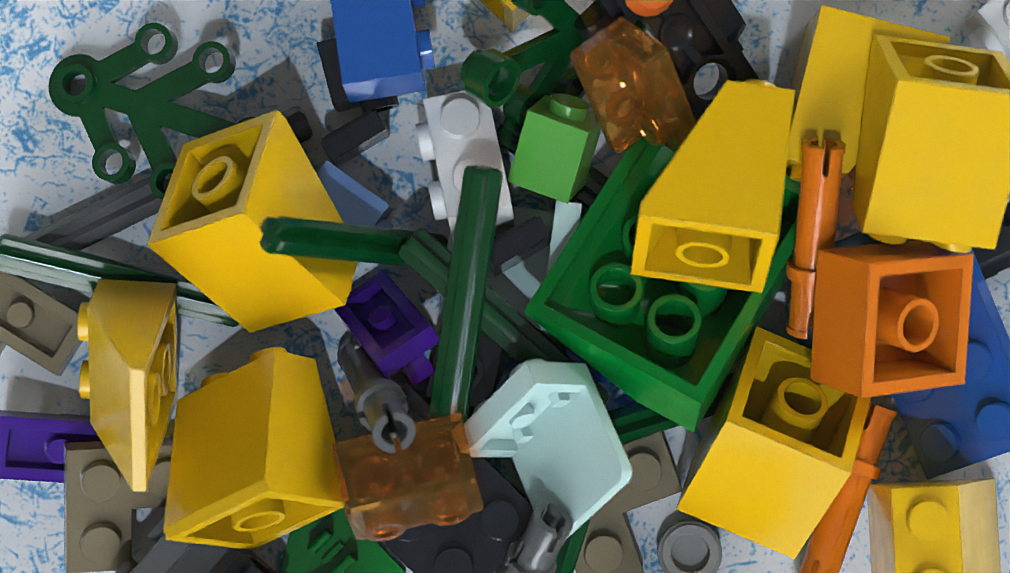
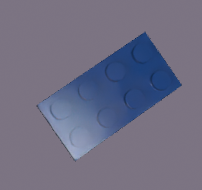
M860 231L836 241L834 248L882 244L884 242L877 241L867 233ZM907 238V241H915V240H916V239H908V238ZM975 254L973 259L965 384L892 394L927 480L1010 452V339Z

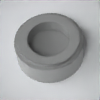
M684 520L671 525L664 531L658 542L657 558L665 573H716L722 560V547L719 538L708 526L697 521Z

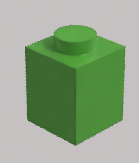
M556 93L552 97L548 95L542 97L527 111L507 182L568 204L585 185L605 116L590 111L589 104L586 101L572 95Z

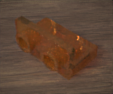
M620 17L572 51L570 58L607 144L611 149L621 153L644 136L652 145L658 146L662 143L671 151L677 153L696 126V122L665 45L623 17Z
M461 413L416 423L414 440L406 449L402 450L398 439L392 438L396 450L393 453L383 451L377 447L372 434L332 444L345 514L357 540L368 538L371 541H387L401 536L408 528L429 523L440 526L453 525L466 520L471 513L484 509Z

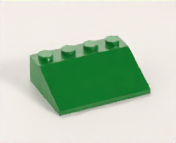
M655 108L525 308V314L636 402L694 433L747 345L754 329L759 325L787 277V261L794 257L801 183L785 175L779 234L762 293L630 274L641 203L694 129V127Z

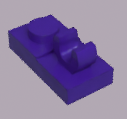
M383 269L353 289L347 298L346 305L334 308L342 323L386 379L401 369L405 372L413 386H415L435 372L424 352L439 343L440 339L427 320Z
M0 410V479L64 483V443L101 441L90 424V416Z

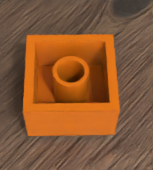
M922 240L906 241L902 244L882 243L818 249L810 380L860 398L965 384L974 254L948 251L936 246L934 243Z

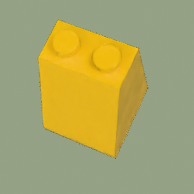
M821 5L805 26L790 89L795 90L785 175L801 183L804 152L802 144L805 139L818 138V147H823L824 138L835 139L846 144L845 154H843L841 179L848 175L857 164L870 51L874 35L949 44L950 37Z
M874 35L870 51L852 198V209L862 232L867 233L877 241L888 244H902L908 238L932 241L936 246L952 252H969L972 250V247L995 249L1010 193L1009 60L1000 51Z
M748 80L743 83L726 81L641 203L630 274L762 293L779 234L795 90L778 88L772 83L762 80Z
M278 110L182 145L147 246L249 333L346 305L358 262L267 254L260 247L259 242L263 234L259 227L267 217L279 218L283 216L344 223L288 121Z
M756 326L691 461L676 509L795 559L851 475L871 397L860 398L810 380L812 349Z
M282 347L262 349L249 357L248 364L232 372L218 373L201 381V388L177 400L164 518L166 540L253 550L351 504L315 359L287 353V350Z
M996 478L870 484L867 501L871 573H1001Z

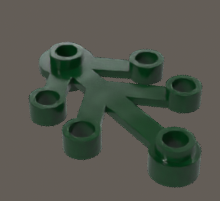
M511 0L514 6L528 14L541 16L554 29L503 53L493 48L486 50L478 49L470 53L460 70V80L464 84L467 94L490 108H498L503 105L504 115L521 126L524 125L527 111L545 95L550 96L562 93L582 99L587 92L590 79L604 57L593 41L588 39L590 41L576 64L571 63L584 42L588 40L583 39L574 27L575 21L580 14L564 0ZM639 20L626 31L613 25L622 40L626 42L638 39L647 29ZM545 62L530 86L525 83H519L522 72Z
M148 23L138 30L134 43L100 61L86 54H75L66 57L53 69L48 89L50 98L58 110L68 116L81 119L95 150L92 158L93 171L99 178L112 184L127 182L135 172L136 160L131 151L120 146L105 108L127 115L153 170L150 177V188L156 197L163 200L165 195L163 181L168 174L173 172L177 158L162 127L195 138H201L255 117H246L237 123H233L172 103L209 82L222 83L233 75L236 67L233 53L224 45L215 41L201 44L195 50L191 62L137 90L114 84L150 62L162 65L171 61L176 55L178 40L175 34L160 23ZM156 34H163L165 37L163 49L156 54H150L148 51L149 40ZM215 52H221L223 55L221 68L216 72L208 73L205 68L208 56ZM78 75H85V89L78 95H72L70 92L72 80ZM120 153L123 160L122 167L117 173L109 175L106 171V161L112 154Z

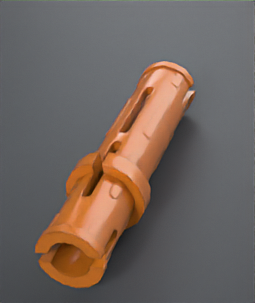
M818 138L805 139L802 144L804 152L794 257L787 261L786 269L787 278L792 280L786 332L793 337L807 339L808 328H813L818 249H829L835 246L842 163L846 144L830 138H824L823 147H818Z
M872 403L869 404L851 475L812 532L798 573L840 572L872 479L879 481L883 468L877 467L897 412Z

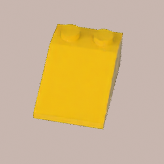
M99 279L90 301L81 302L78 312L79 341H88L89 360H83L81 364L79 393L81 398L90 399V424L132 491H146L178 399L177 283Z

